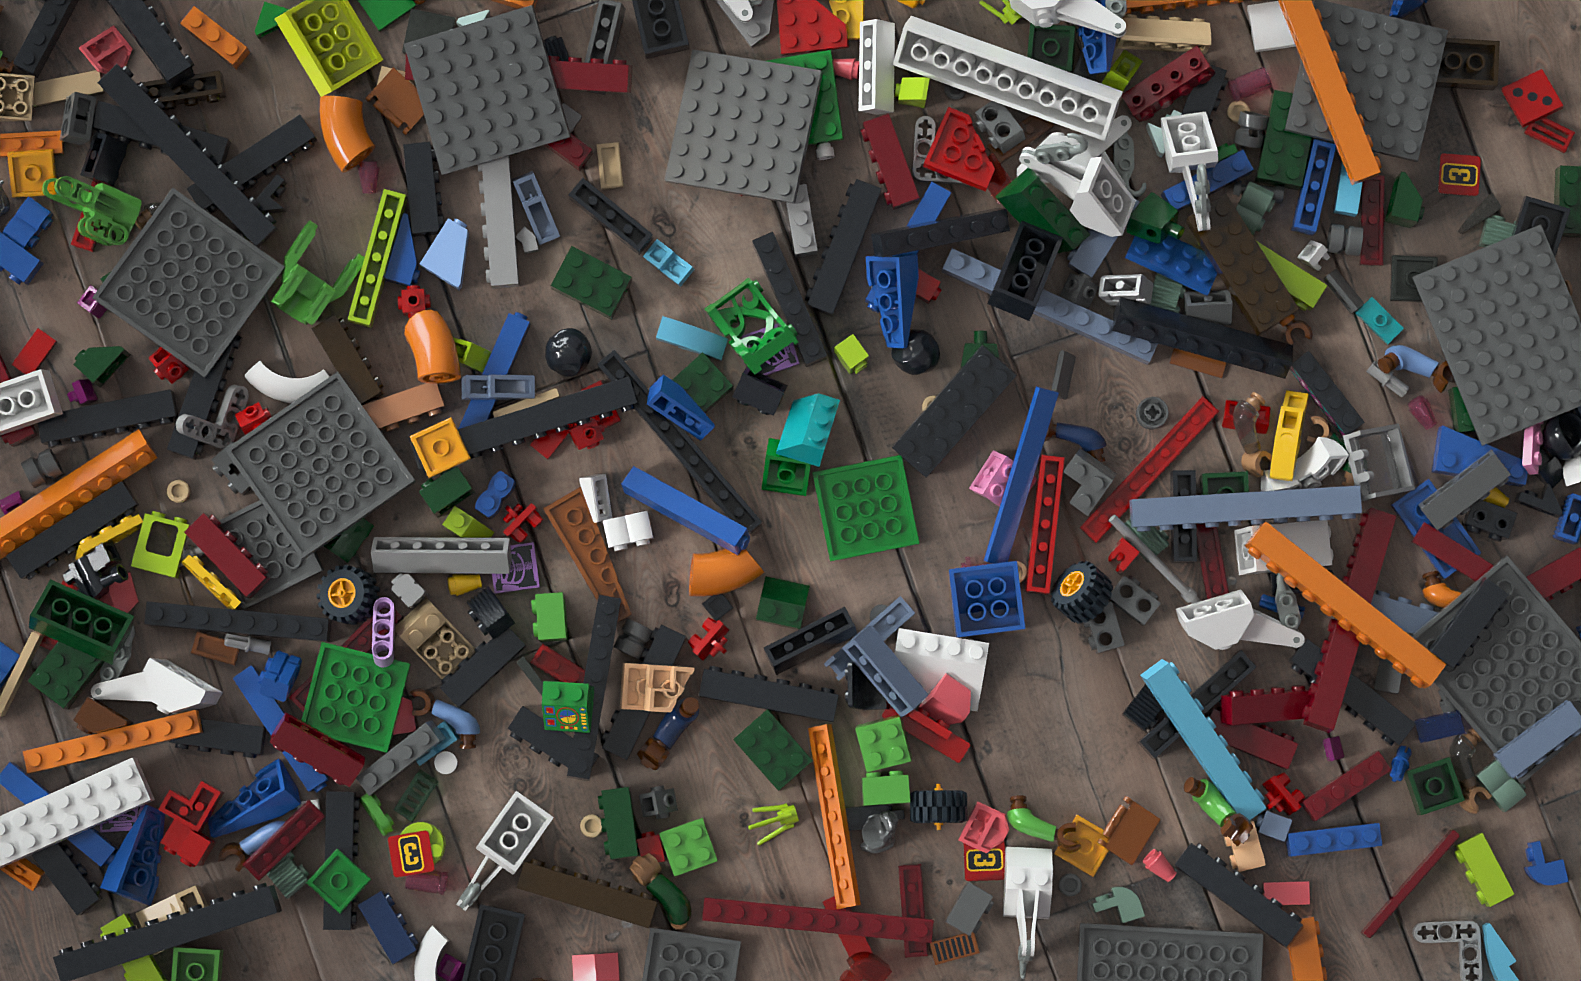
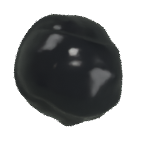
M573 328L558 331L549 338L545 348V358L548 367L566 377L580 374L588 366L592 356L591 345L587 337L581 331Z
M910 329L907 348H892L891 356L895 364L903 372L910 375H920L936 367L940 359V350L932 334L921 329Z
M1564 412L1548 419L1542 431L1543 445L1548 453L1559 460H1571L1580 456L1581 419L1576 414Z

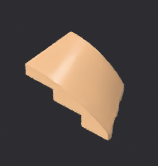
M623 663L620 709L672 712L676 705V700L685 689L684 686L690 675L693 674L694 668Z

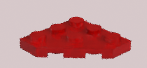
M777 0L782 55L849 48L847 25L817 0Z
M948 107L923 167L986 192L995 168L988 159L985 152L986 149L972 125L973 122L970 116Z

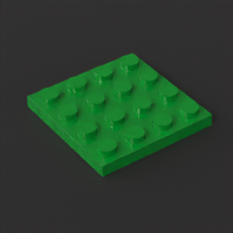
M827 50L767 60V62L816 69L823 72L808 146L844 140L832 51Z
M897 455L812 472L830 562L919 544L902 456Z
M322 642L301 721L334 740L386 753L389 752L411 664L393 660L390 666L383 668L375 664L373 654Z

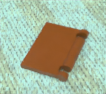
M394 67L365 98L368 102L374 96L379 98L373 107L397 128L405 122L408 126L402 132L404 135H407L424 116L417 88L410 81L405 80V77Z
M1176 348L1173 349L1170 364L1218 378L1223 377L1226 362Z
M1125 796L1123 801L1130 804L1127 809L1119 805L1102 833L1109 840L1106 843L1099 838L1097 843L1128 864L1133 865L1161 819L1134 802L1131 798Z

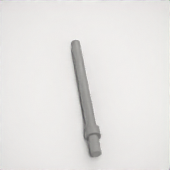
M1116 515L1109 519V522L1182 593L1181 597L1187 603L1191 602L1194 604L1201 601L1197 597V592L1192 587H1187Z

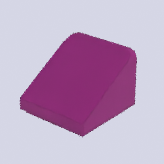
M90 285L77 303L100 319L107 309L92 299L97 289Z
M16 491L0 500V508L4 515L25 503L20 492Z
M1339 736L1323 739L1328 762L1344 758Z
M445 953L437 967V975L446 981H462L466 964Z

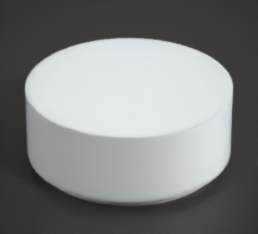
M443 751L436 756L434 765L438 772L450 774L456 770L458 761L453 753Z

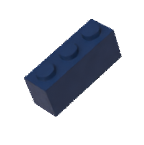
M380 891L360 903L358 907L391 963L395 964L417 951L416 945L419 942L413 932L408 933L404 925L407 922L402 913L399 912L397 914L393 908L395 901L390 893L385 894L384 891Z

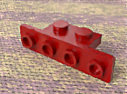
M889 704V710H885L882 717L887 718L899 714ZM920 707L917 710L913 709L902 717L906 732L957 763L961 762L970 747V743L948 730L950 725L940 719L937 722L929 718L930 713Z

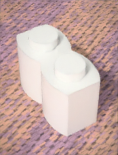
M648 511L603 521L608 547L614 548V551L628 549L627 545L636 543L637 547L650 544L649 540L654 539Z

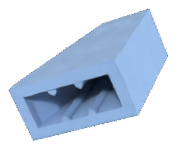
M448 218L420 262V266L460 291L463 283L469 232L465 229L467 226L465 223L456 218L454 221Z

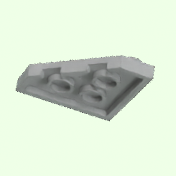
M715 0L751 48L769 35L774 0H762L759 5L752 8L753 18L748 23L739 21L723 0Z

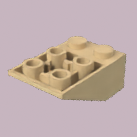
M0 73V121H32L35 76Z
M427 597L395 626V632L441 680L450 672L453 674L459 668L458 664L466 657H471L475 653V648Z
M195 885L137 912L136 915L143 928L146 927L145 922L158 918L159 922L167 920L166 915L180 911V914L183 915L189 913V907L201 904L202 908H204L208 904L200 886Z

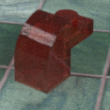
M858 952L847 959L850 970H845L839 980L862 981L864 978L867 981H885L892 973V970L877 955L871 952Z

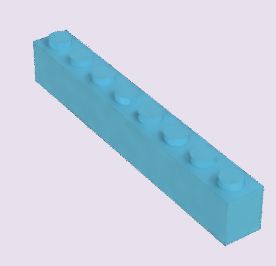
M1161 659L1140 676L1216 788L1237 814L1241 813L1250 821L1266 809L1262 802L1265 798L1257 788L1253 789L1250 784L1253 781L1245 770L1242 772L1238 765L1241 763L1233 752L1231 754L1226 749L1228 743L1222 735L1218 736L1216 734L1214 722L1210 717H1205L1201 712L1204 710L1203 706L1196 698L1193 700L1189 694L1192 691L1184 680L1181 681L1177 676L1179 674L1177 667L1172 662L1168 663Z

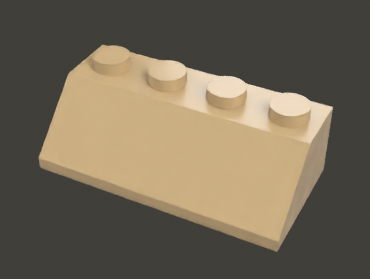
M1127 14L1122 18L1126 23V34L1122 37H1117V48L1187 52L1197 45L1206 54L1211 46L1210 23H1206L1204 19L1198 18L1191 19L1190 22L1182 21V18L1179 17L1160 20L1158 16H1147L1146 19L1137 18V15Z

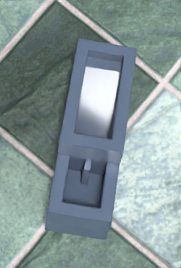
M533 171L512 179L539 245L560 237Z
M465 375L461 377L462 400L535 398L534 375Z

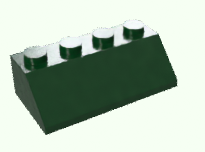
M1029 167L995 196L1019 223L1022 220L1063 237L1058 253L1074 250L1091 235Z

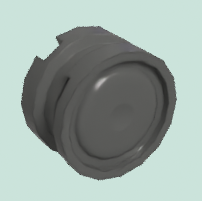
M1152 396L1140 402L1136 408L1135 415L1140 426L1153 430L1158 429L1166 422L1169 411L1168 406L1162 399Z

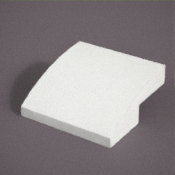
M1278 1L1247 6L1255 53L1296 47Z

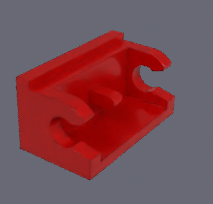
M1123 537L1116 543L1117 547L1108 557V562L1112 561L1116 556H1118L1116 558L1117 561L1121 560V563L1115 569L1119 574L1140 553Z

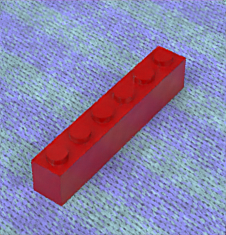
M1041 455L1025 588L1027 593L1044 595L1050 593L1064 457Z

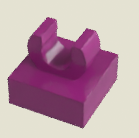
M89 379L77 380L71 383L74 391L67 394L70 402L79 401L80 404H89L98 400Z

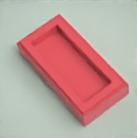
M1309 881L1263 883V891H1265L1263 896L1269 900L1273 897L1282 905L1310 904Z

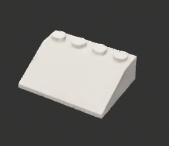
M899 628L894 654L918 683L922 685L924 690L930 694L947 673L971 690L970 711L977 712L989 643Z

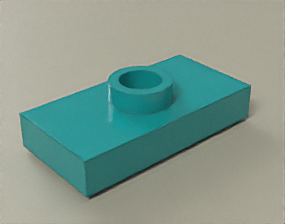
M1373 297L1355 313L1387 345L1404 329Z

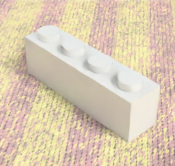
M878 19L860 22L859 111L876 115L894 112L893 62L895 57V23Z

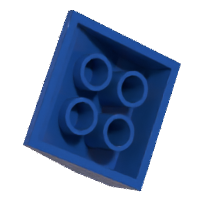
M1017 561L949 569L956 638L1025 629Z

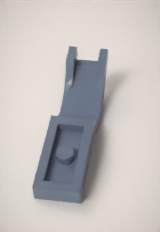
M900 596L868 625L885 641L912 617L915 612ZM841 648L824 665L826 667L830 666L838 675L836 679L839 681L845 676L848 662L854 661Z

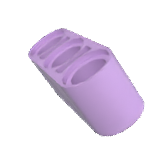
M385 597L379 598L374 603L372 632L373 659L377 666L384 668L390 666L394 660L395 643L394 604L392 600ZM382 608L390 609L387 614L379 613ZM383 629L389 631V633L384 636L378 634V632ZM381 651H387L389 653L385 657H379L377 655Z

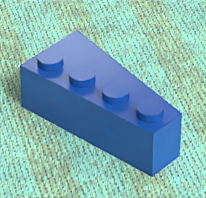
M1443 425L1438 428L1431 473L1457 476L1492 449L1511 474L1505 485L1522 487L1526 485L1528 474L1522 465L1523 459L1488 444L1481 446L1480 441Z

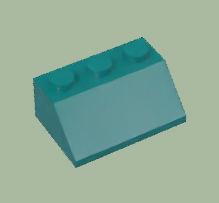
M819 393L793 400L776 454L820 467L840 400Z

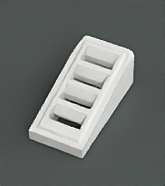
M606 474L579 478L593 522L612 519Z

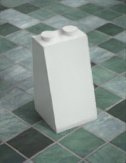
M1327 520L1270 524L1323 567L1332 565L1334 555L1333 550L1330 548L1329 538L1331 537V529ZM1260 525L1234 530L1239 575L1271 572L1263 560L1252 557L1248 553L1249 549L1245 547Z

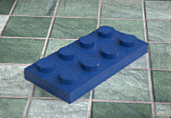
M1170 235L1160 244L1134 236L1125 256L1130 261L1208 296L1217 276V271L1204 251Z
M1427 479L1417 486L1415 490L1410 491L1391 504L1413 537L1423 522L1435 528L1418 505L1437 491L1430 479ZM1457 517L1453 518L1454 521L1448 527L1438 529V531L1476 555L1481 554V551ZM1423 550L1442 579L1457 571Z

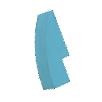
M1342 160L1337 179L1333 213L1355 217L1358 214L1362 182L1355 185L1351 184Z
M662 316L656 340L694 353L701 354L703 352L707 357L720 361L728 341L727 338L664 316Z
M1490 923L1483 924L1484 950L1494 980L1519 981L1509 967L1516 962L1515 958Z

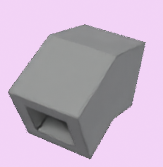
M524 226L515 238L523 245L525 254L538 252L536 236Z

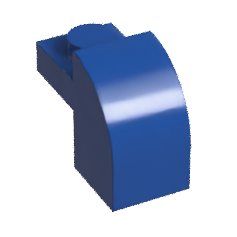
M1540 841L1527 843L1528 848L1525 849L1528 862H1532V866L1524 867V870L1532 881L1541 885H1557L1569 882L1563 859L1545 862Z

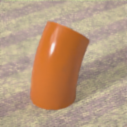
M322 96L320 97L319 112L323 137L334 162L341 172L345 173L359 165L375 149V144L367 133L364 124L363 102L348 97Z
M423 310L416 313L406 324L404 334L415 357L418 380L423 383L432 384L459 380L461 378L459 358L448 324L437 311Z
M725 548L710 553H693L690 568L689 596L705 597L731 592L754 581L765 572L746 549L741 550L739 555Z

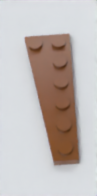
M577 488L543 508L597 602L599 595L621 598L617 623L631 616L632 614L598 525L593 522L582 488Z

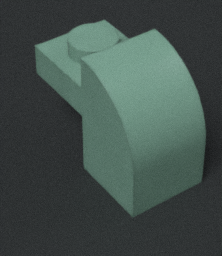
M1111 887L1113 897L1109 898L1108 894L1101 895L1095 898L1096 902L1091 903L1095 913L1116 906L1121 923L1145 916L1138 896L1130 889L1124 887Z

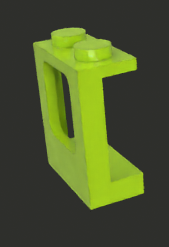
M152 511L151 515L145 513L131 567L178 579L181 571L179 566L188 537L184 531L191 525L187 524L188 520L174 517V520L165 519L166 514ZM154 522L178 528L173 552L169 557L146 550Z

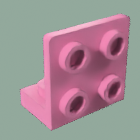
M992 451L969 489L976 494L986 497L1000 507L1013 460L1001 453ZM1035 476L1033 477L1030 490L1037 481Z

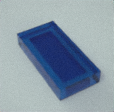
M1458 710L1415 720L1420 743L1465 733L1462 717Z

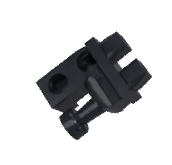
M114 542L99 544L93 551L69 564V569L63 574V577L68 585L77 584L79 589L76 591L99 600L109 592V586L114 582L120 584L128 580V573L121 564H117L122 559ZM117 564L116 566L111 568V574L103 576V571Z

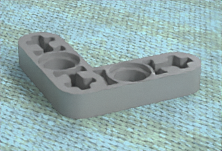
M920 117L915 124L913 177L919 182L967 185L950 177L947 179L941 178L937 172H935L936 178H931L932 173H925L924 177H920V173L916 172V170L923 166L927 155H921L917 147L921 143H926L931 148L935 138L936 127L931 117ZM923 121H927L928 125L932 127L927 130V137H932L931 140L926 138L918 139V136H923V129L919 128V125H923Z
M235 384L228 387L215 424L192 415L183 414L176 421L177 431L185 436L224 449L231 442H234L239 427L234 414L245 409L249 397L247 388ZM229 411H232L233 419L228 423L226 416ZM186 422L195 425L194 429L186 427ZM208 426L209 433L203 438L202 429ZM216 434L224 436V441L215 438Z
M1474 921L1421 922L1414 926L1412 934L1418 942H1458L1461 981H1470L1465 978L1466 975H1469L1470 968H1464V963H1477V968L1472 967L1473 974L1477 975V979L1473 981H1482L1481 936L1477 923ZM1459 924L1458 929H1466L1467 925L1470 924V927L1475 929V933H1471L1469 938L1465 933H1458L1460 938L1456 939L1457 928L1455 925ZM1433 925H1436L1435 934L1437 939H1433V934L1425 935V939H1422V936L1417 934L1422 929V926H1424L1425 930H1434ZM1444 925H1448L1452 929L1451 937L1446 939L1440 935V929ZM1469 947L1474 948L1476 951V957L1471 961L1464 957V951Z

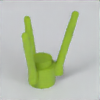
M981 0L979 2L980 5L999 17L1005 24L1009 21L1013 25L1022 17L1011 8L1008 0H1002L1006 5L1002 10L1004 15Z
M785 803L777 806L752 809L753 812L780 811L777 812L776 817L749 825V830L778 821L780 825L785 824L758 841L757 845H762L785 830L793 828L794 823L799 822L794 804L788 806Z

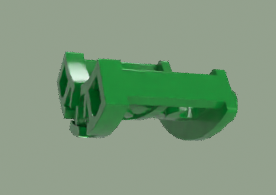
M746 278L745 281L713 304L708 305L704 310L725 337L729 335L731 338L729 344L738 356L743 359L746 366L754 374H757L762 370L761 364L793 342L796 345L798 340L795 336L798 333L791 324L786 325L761 294L764 290L758 281ZM747 288L753 294V300L750 302L746 301V297L743 295L742 304L744 307H739L735 296ZM728 301H732L734 307L717 310ZM760 303L763 305L766 311L758 309ZM735 317H739L740 325L737 328L732 327L733 323H738ZM744 317L766 320V329L762 339L756 336H749L739 340L746 329ZM774 321L776 322V324H777L779 327L774 328V325H775ZM751 343H754L753 347L748 348Z

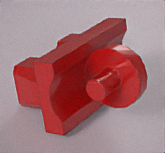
M519 503L513 509L507 505L505 509L509 513L503 520L507 524L513 518L515 520L503 533L508 538L511 537L521 544L528 537V534L521 526L528 521L536 528L543 519L532 503L519 516L517 514L523 509Z
M708 617L702 624V628L708 632L702 639L697 634H694L688 640V644L693 649L692 652L702 661L709 654L714 657L719 651L724 655L727 652L723 646L728 641L724 636L729 632V629L720 620L715 621Z
M1285 772L1272 776L1262 785L1268 791L1265 796L1270 801L1266 808L1270 810L1272 807H1275L1279 813L1284 810L1289 816L1301 808L1300 804L1305 796L1298 789L1290 793L1285 788L1291 782Z

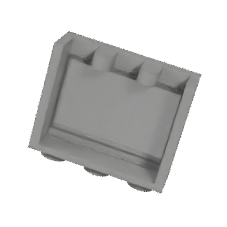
M1399 424L1360 430L1343 436L1346 451L1349 455L1348 460L1355 486L1360 485L1361 502L1415 490Z

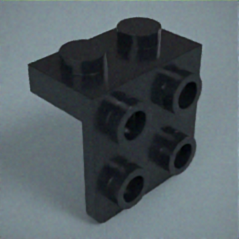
M848 662L845 669V678L848 681L845 700L849 708L858 710H889L888 701L854 662Z

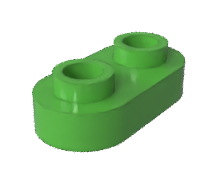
M366 793L360 797L362 806L380 833L386 836L392 832V825L394 823L387 813L384 814L380 809L381 803L376 795L369 796Z

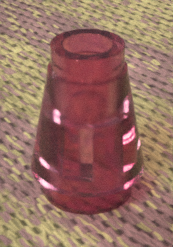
M359 162V168L357 169L362 194L376 193L380 167H377V162Z
M1420 395L1407 403L1408 411L1424 426L1425 430L1437 424L1428 398L1425 399L1423 395Z

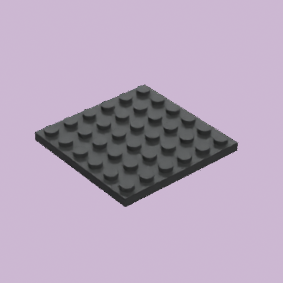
M1315 0L1314 8L1319 9L1322 22L1320 23L1322 28L1328 31L1331 39L1329 43L1332 51L1335 50L1338 55V68L1340 72L1343 71L1348 81L1346 85L1349 93L1352 92L1356 100L1355 110L1357 114L1360 113L1363 117L1365 135L1371 137L1373 143L1372 152L1418 162L1448 30L1324 0ZM1301 60L1284 131L1334 142Z
M534 5L404 44L442 175L571 137Z
M692 50L664 180L669 183L795 204L823 72L816 69Z
M172 188L92 299L206 378L285 267L179 191Z
M339 372L333 374L225 449L302 561L416 482Z

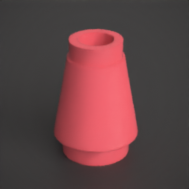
M856 58L833 59L835 75L849 80L859 79V61H856Z
M1153 849L1143 860L1146 869L1167 882H1170L1177 874L1161 851L1158 852L1156 849Z

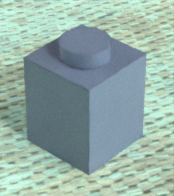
M1263 811V814H1258L1255 827H1257V833L1285 842L1292 820L1269 811Z

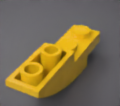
M1286 390L1273 448L1270 478L1293 481L1301 443L1300 437L1309 399L1308 393Z

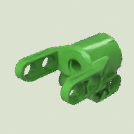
M69 176L47 179L42 185V191L46 197L83 212L84 218L78 222V231L84 237L106 246L121 245L127 241L137 220L141 199L104 183H99L93 187ZM50 182H55L56 195L50 194L47 190ZM102 226L100 230L93 231L94 227L99 229ZM112 231L115 232V239H114V240L112 239V236H111Z
M311 220L307 222L284 256L283 266L285 268L282 271L281 278L283 284L271 300V303L304 325L308 323L313 325L328 303L345 294L362 268L365 258L358 253L354 259H351L332 287L297 264L316 233L318 225Z

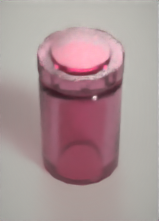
M1264 67L1235 78L1234 81H1228L1229 92L1236 102L1272 87L1270 77Z
M433 870L431 872L406 876L405 889L435 894L439 892V894L444 895L447 889L448 872L441 873L440 871Z

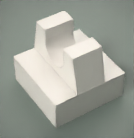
M1310 240L1297 258L1302 263L1319 271L1321 269V266L1318 264L1321 258L1328 260L1330 256L1327 253L1328 249L1323 244Z

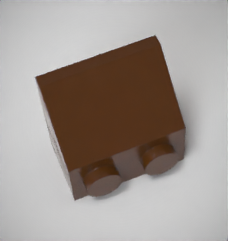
M87 697L73 721L78 723L76 727L79 730L91 735L130 726L134 723L99 700Z

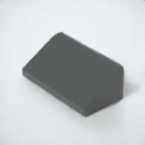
M1337 269L1324 278L1325 283L1350 313H1354L1364 305L1362 299Z
M1063 350L1058 354L1051 390L1059 393V399L1066 400L1076 357Z
M1380 658L1374 690L1398 694L1402 674L1392 667L1393 663L1388 659Z

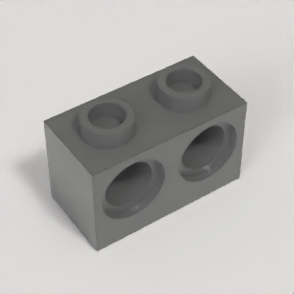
M74 92L66 97L60 141L83 145L90 141L97 97L79 92Z
M991 101L975 112L978 119L975 122L982 133H988L990 136L988 140L995 149L999 148L1003 154L1026 139L1023 129L1003 104ZM993 116L997 117V118H996L995 120H993V121H988V119H989L990 117H993ZM1003 133H1010L1006 137H1000Z
M1123 576L1112 590V596L1109 601H1112L1114 605L1143 626L1161 604L1157 601L1159 597L1151 590L1144 591L1139 587L1141 583L1133 576ZM1122 586L1131 588L1132 595L1130 598L1121 596L1120 589ZM1140 600L1149 602L1150 609L1148 612L1139 610L1138 603Z
M1112 601L1102 611L1105 616L1102 624H1097L1092 619L1089 622H1083L1085 629L1089 628L1091 637H1088L1091 650H1096L1097 654L1125 645ZM1102 633H1107L1111 637V643L1108 646L1102 645L1099 641Z

